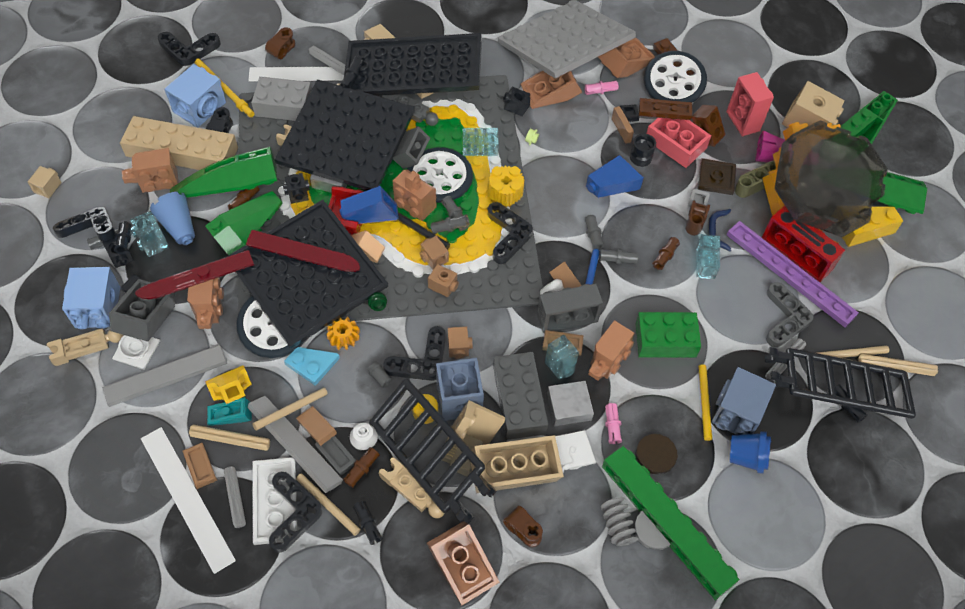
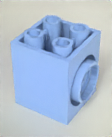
M195 64L190 66L164 89L172 112L197 128L209 119L217 108L222 107L226 103L220 79Z
M110 267L69 268L62 310L75 328L87 329L97 327L105 329L110 327L109 312L118 303L120 285Z

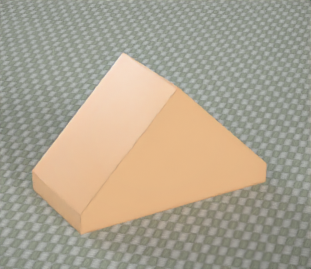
M367 231L351 235L370 261L378 263L385 247Z

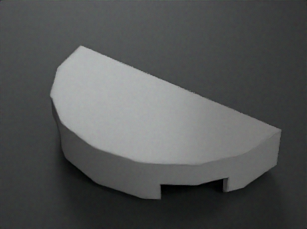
M641 511L634 525L636 529L635 536L639 538L638 541L648 549L663 550L669 547L671 544L645 513Z

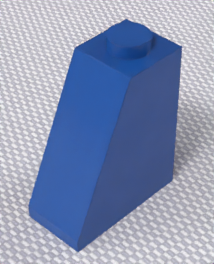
M619 155L588 175L586 187L589 192L599 198L639 190L644 177Z
M381 186L340 200V214L342 218L358 222V224L399 219L397 204Z

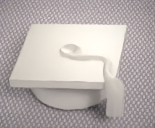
M124 335L120 339L118 349L112 359L145 370L160 339L151 337L147 342Z
M585 430L555 436L563 473L564 470H573L582 466L596 464Z

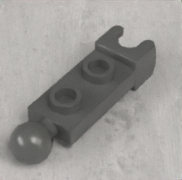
M404 94L381 96L382 98L415 106L412 119L419 123L425 119L429 126H435L439 121L438 115L430 112L429 107Z

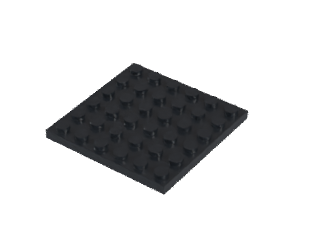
M317 79L275 158V163L366 191L381 185L413 117L415 106Z
M323 199L270 230L267 234L349 255L358 261L360 265L359 271H341L246 245L227 256L249 250L254 265L235 271V274L290 349L361 305L374 293L381 292L388 287V282Z

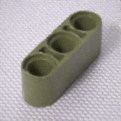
M770 161L741 175L735 187L736 195L746 198L765 189L762 178L769 175V171L776 169L775 162Z

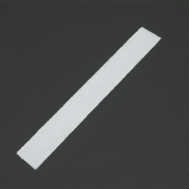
M250 67L248 81H258L259 76L297 81H317V79L322 81H342L344 75L331 67Z
M162 427L142 437L141 440L213 573L215 574L235 562L234 556Z

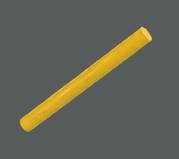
M699 365L704 440L710 441L712 440L707 367L706 365Z

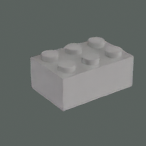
M259 76L251 102L255 116L295 121L312 90L311 82Z

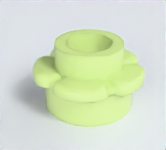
M530 128L525 141L529 145L537 142L539 137L537 129L533 130Z

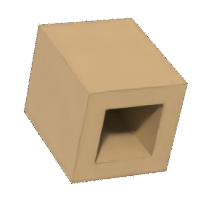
M42 166L28 180L32 191L46 198H50L62 183L54 169H47Z

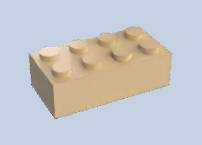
M555 435L479 445L471 449L485 465V470L481 474L482 477L496 491L556 482L564 477ZM471 463V468L473 470L475 466ZM475 485L476 494L480 493L477 486Z

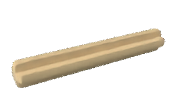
M860 354L858 357L859 362L904 370L909 373L935 376L938 373V366L934 364Z
M191 425L189 430L190 436L265 451L270 447V439L198 425Z

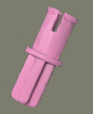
M599 81V83L585 84L584 87L586 95L598 93L602 95L604 92L615 91L619 88L617 81L604 83Z
M609 403L605 406L607 417L605 426L608 427L609 444H616L615 441L620 444L622 439L618 407L615 403Z

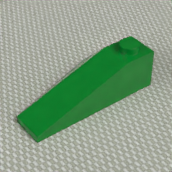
M270 191L220 214L205 227L226 253L230 255L246 245L251 230L261 232V227L265 221L270 220L283 203L273 191Z

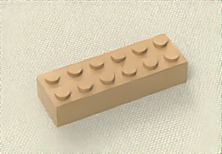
M136 116L132 117L120 142L126 157H132L138 152L169 148L175 166L201 170L213 163L235 156L238 149L234 134Z

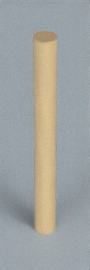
M877 346L818 353L846 358L856 357L860 354L875 355L889 353V347Z
M322 388L254 422V429L257 431L328 394L327 390Z
M302 473L296 477V480L354 536L360 532L361 529Z

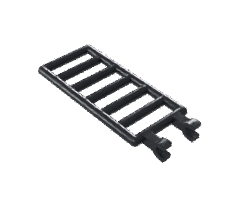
M769 347V355L765 354L764 356L765 363L779 362L787 364L788 377L771 371V379L767 378V380L776 384L775 388H788L793 396L910 419L916 417L908 373L904 370L793 348H787L786 352H780L777 348ZM794 357L805 359L808 390L797 388ZM813 360L824 362L828 394L817 392ZM832 364L843 366L848 398L837 396ZM852 368L862 370L867 402L856 399ZM871 372L881 374L887 406L876 404ZM890 376L899 377L901 380L906 409L896 408Z
M404 379L370 419L369 424L375 428L380 438L443 513H447L452 509L460 522L465 520L467 523H470L474 516L459 501L468 488L474 483L483 496L488 495L491 498L497 492L481 475L485 470L484 463L409 379ZM407 389L413 397L384 430L379 421ZM419 403L424 408L423 413L400 440L395 443L390 435ZM431 416L437 423L436 426L412 454L407 457L402 449ZM443 430L449 439L420 472L414 463ZM456 445L462 453L432 487L426 478L453 446ZM469 460L475 468L445 502L438 493L462 465Z

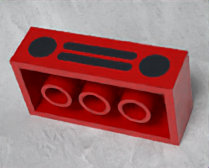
M786 205L771 217L762 236V239L818 282H821L833 271L845 252V249L838 243L834 242L825 233L818 230L809 221L802 218Z

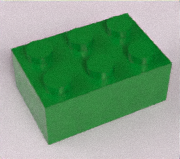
M697 312L638 313L635 323L638 357L697 358L701 349Z

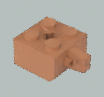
M169 148L135 153L132 156V168L122 170V179L124 183H138L142 193L173 188L178 184V173Z
M403 170L393 180L395 203L399 208L408 211L414 218L423 221L436 208V188L420 179L419 174L415 171Z
M219 277L188 288L187 301L195 315L199 329H211L212 323H219V317L223 315V307L220 303L221 299L224 298V289L220 287Z
M614 320L595 345L589 375L598 381L602 377L608 379L611 374L615 375L621 367L622 359L626 361L631 354L630 349L634 345L632 340L635 333Z

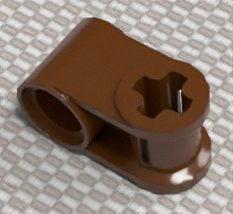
M288 27L281 28L275 36L268 40L265 45V51L280 60L283 59L295 47L296 43L292 38L293 31Z
M695 200L692 201L686 224L687 233L694 236L701 233L710 209L709 204L706 206L696 203Z
M518 505L503 520V523L526 546L537 547L541 543L543 529L523 507Z

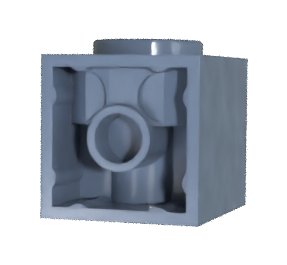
M477 358L436 363L438 397L441 415L445 421L457 419L468 400L483 406L484 393Z
M738 367L731 380H726L716 401L718 408L711 423L715 424L719 429L730 431L735 435L753 434L762 420L776 384Z

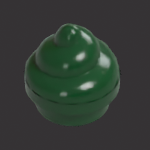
M376 292L369 297L368 305L374 311L385 309L387 298L383 293Z

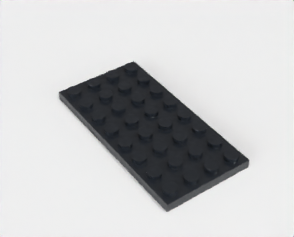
M469 33L349 41L345 71L350 67L355 56L364 60L359 76L354 80L351 89L375 96L479 90L482 34Z

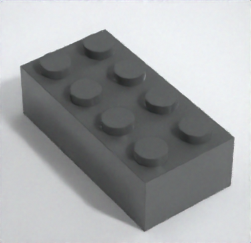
M527 352L494 357L493 370L501 414L505 417L503 425L506 440L546 435L548 421L534 353Z

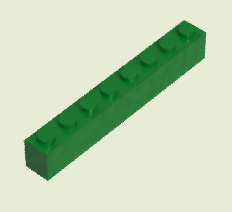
M622 446L604 459L602 468L639 512L643 511L671 544L669 547L715 601L740 580L735 569L723 561L720 552L709 545L706 536L701 531L696 530L692 525L691 519L686 514L683 515L678 509L677 503L664 493L660 483L655 482L650 477L647 468L643 465L641 466L636 461L632 451Z

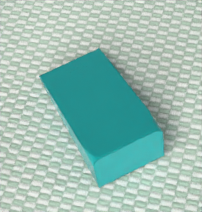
M243 397L228 404L223 402L207 406V425L213 426L251 421L252 412L247 408L250 401Z

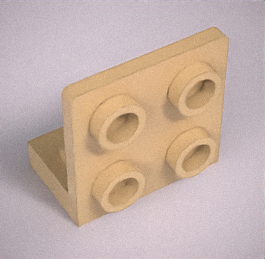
M468 400L451 427L462 440L467 434L483 441V445L491 442L503 425L505 417Z

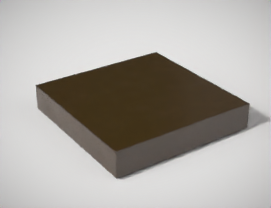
M702 158L698 190L733 195L736 164Z

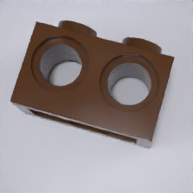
M703 104L692 115L693 123L711 135L708 146L715 147L726 135L717 106Z

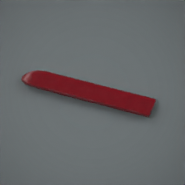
M251 230L246 246L341 271L356 272L360 270L358 261L349 255Z
M249 250L152 282L135 291V294L142 299L160 298L253 266L254 263Z

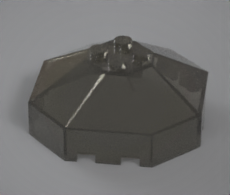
M820 120L792 134L782 143L774 189L795 221L844 237L870 222L872 204L885 194L886 185L883 184V178L887 175L888 168L868 138L861 135L858 138L851 136L850 131L840 127L832 129L827 127L826 122Z

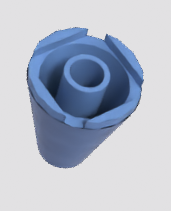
M171 192L157 198L159 202L155 205L152 203L150 206L151 213L178 244H190L195 237L184 193L179 195L178 192Z

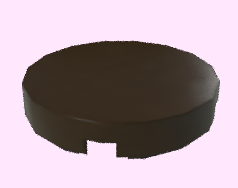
M661 434L645 436L639 442L636 449L638 463L646 467L651 474L669 472L674 467L678 458L674 443L668 437Z

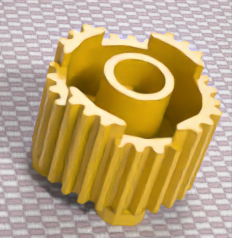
M510 166L494 167L488 177V197L505 207H511L515 202H518L523 197L524 176L520 173L521 170L517 166L511 168Z

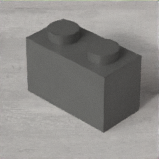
M420 127L406 131L393 160L403 169L417 165L430 137Z

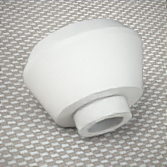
M560 279L553 280L540 290V294L548 291H561L564 289L562 281Z
M367 423L356 425L350 433L351 444L359 450H368L378 440L375 428Z

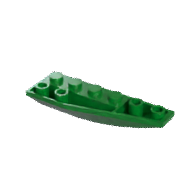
M883 91L841 125L842 131L823 140L818 151L819 156L830 164L852 162L872 145L898 100Z
M271 147L235 155L213 163L182 180L170 189V193L178 192L179 195L184 193L185 197L189 198L243 189L251 190L259 185L273 184L277 181V165Z
M865 168L813 169L812 171L817 182L831 184L837 188H842L887 204L889 207H895V209H905L910 214H923L927 187L923 181L890 172Z

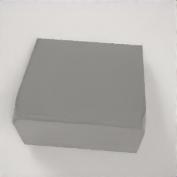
M692 189L688 206L691 207L693 200L696 203L707 206L710 193Z

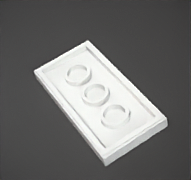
M293 457L253 461L254 545L269 544L270 535L296 511L274 489L272 479L278 472H287L296 480V460ZM280 479L278 481L279 485H284L288 491L290 487L285 480ZM297 491L291 495L293 501H297ZM297 520L290 524L292 531H298ZM285 529V534L288 535L289 538H291L292 536L289 535V533ZM276 538V539H275L276 543L284 542V541H283V538H282V539H279V538Z

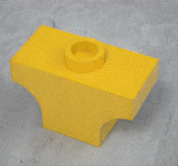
M244 365L205 381L213 401L224 400L226 404L244 397L245 389L252 385Z

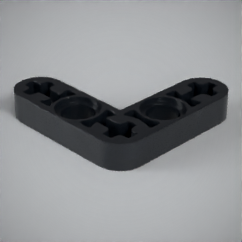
M162 32L158 35L160 46L182 66H189L195 63L196 59L203 58L221 45L220 38L216 33H209L187 47L170 32ZM174 47H180L176 51L172 50ZM197 48H203L201 51H195Z
M493 202L488 206V217L510 232L494 248L493 260L498 264H505L532 237L533 227L529 222L501 203ZM511 218L515 222L513 224H508L505 222V220ZM516 240L518 244L511 246L508 244V241Z
M104 207L94 208L60 221L53 226V231L58 238L70 236L90 227H94L100 241H108L116 235Z
M434 326L429 330L424 359L397 356L386 358L384 361V371L386 374L393 377L436 380V363H442L446 340L445 330L440 326ZM436 333H439V335H440V336L438 337V344H437V343H434V342H435V337H434V336L436 335ZM436 349L440 354L437 357H432L429 355V352ZM392 363H395L394 369H390ZM413 364L418 367L415 372L407 371L409 365ZM421 366H424L423 373H421ZM433 367L435 371L433 374H430L429 370Z
M278 472L272 479L274 489L296 510L269 537V544L272 550L278 553L286 551L322 514L320 503L287 472ZM280 479L286 481L287 485L290 487L288 491L284 485H279L278 481ZM296 491L303 493V497L299 501L291 499V495ZM308 507H311V508H314V507H315L316 513L313 514L312 512H310V513L308 514V509H307V508H308ZM300 514H303L304 517L306 516V519L308 521L305 522V520L303 519V517L300 516ZM296 520L302 523L301 528L298 531H292L290 524ZM285 529L287 530L289 535L292 536L291 538H289L288 535L285 534ZM276 538H279V539H282V538H283L284 544H283V545H280V544H277V545H276L275 539H276Z

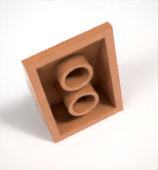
M634 38L598 56L604 66L610 69L613 76L622 78L643 69L655 56L637 38Z
M541 71L521 83L523 91L530 93V106L532 109L565 102L582 93L572 71L557 78H553L544 71Z
M465 521L427 542L438 566L461 605L500 583L474 532Z

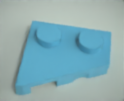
M297 347L286 358L284 363L316 386L340 359V356L333 352Z

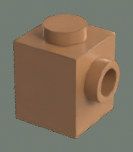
M437 235L424 240L420 244V257L429 264L432 270H434L437 264L443 265L449 262V251Z
M439 264L436 265L428 277V288L446 297H449L451 292H455L459 285L457 273Z
M467 327L448 328L449 358L461 359L469 356V349H473L472 337H468Z

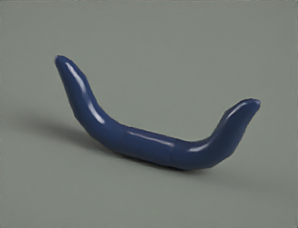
M731 209L716 211L709 218V238L711 242L731 252L730 246L720 241L716 236V220L719 217L728 215Z

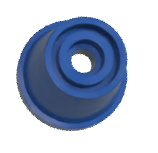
M763 431L757 434L732 435L730 463L764 474V470L769 468L771 436H767V432Z

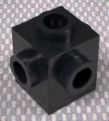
M303 173L286 176V184L283 185L285 195H289L291 204L309 200L307 191L310 190L308 179L304 180Z

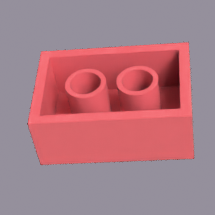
M758 72L738 77L726 111L742 137L761 130L774 98L773 93L768 89Z
M657 118L648 126L647 134L655 138L656 148L685 168L707 149L711 138L709 133L690 120Z

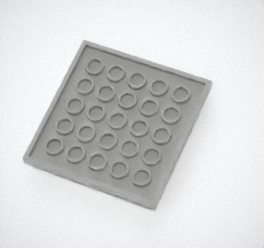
M572 0L549 13H544L543 16L537 19H532L530 22L518 26L510 32H505L497 38L500 45L553 78H557L636 38V32L577 0Z

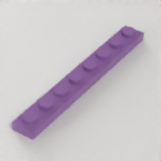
M739 221L727 232L729 238L846 328L858 315L859 312Z

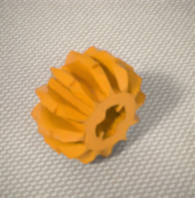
M340 317L338 322L333 321L332 326L327 327V339L330 341V345L332 347L336 346L338 350L341 347L347 350L349 345L354 347L355 341L360 339L359 327L355 320L350 322L348 317L345 320H342Z

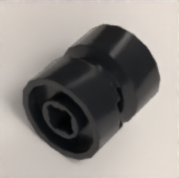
M639 134L634 138L630 153V160L634 165L644 167L652 162L656 148L654 137L649 134Z

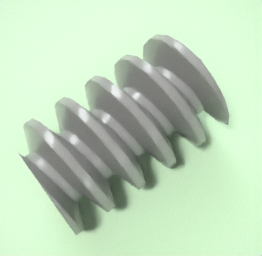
M623 497L608 500L601 505L602 512H605L603 518L607 520L606 527L610 528L608 534L612 536L611 543L616 546H626L639 540L638 537L631 536V534L636 532V529L628 527L634 522L633 520H626L631 513L623 511L628 508V504H621L625 499Z

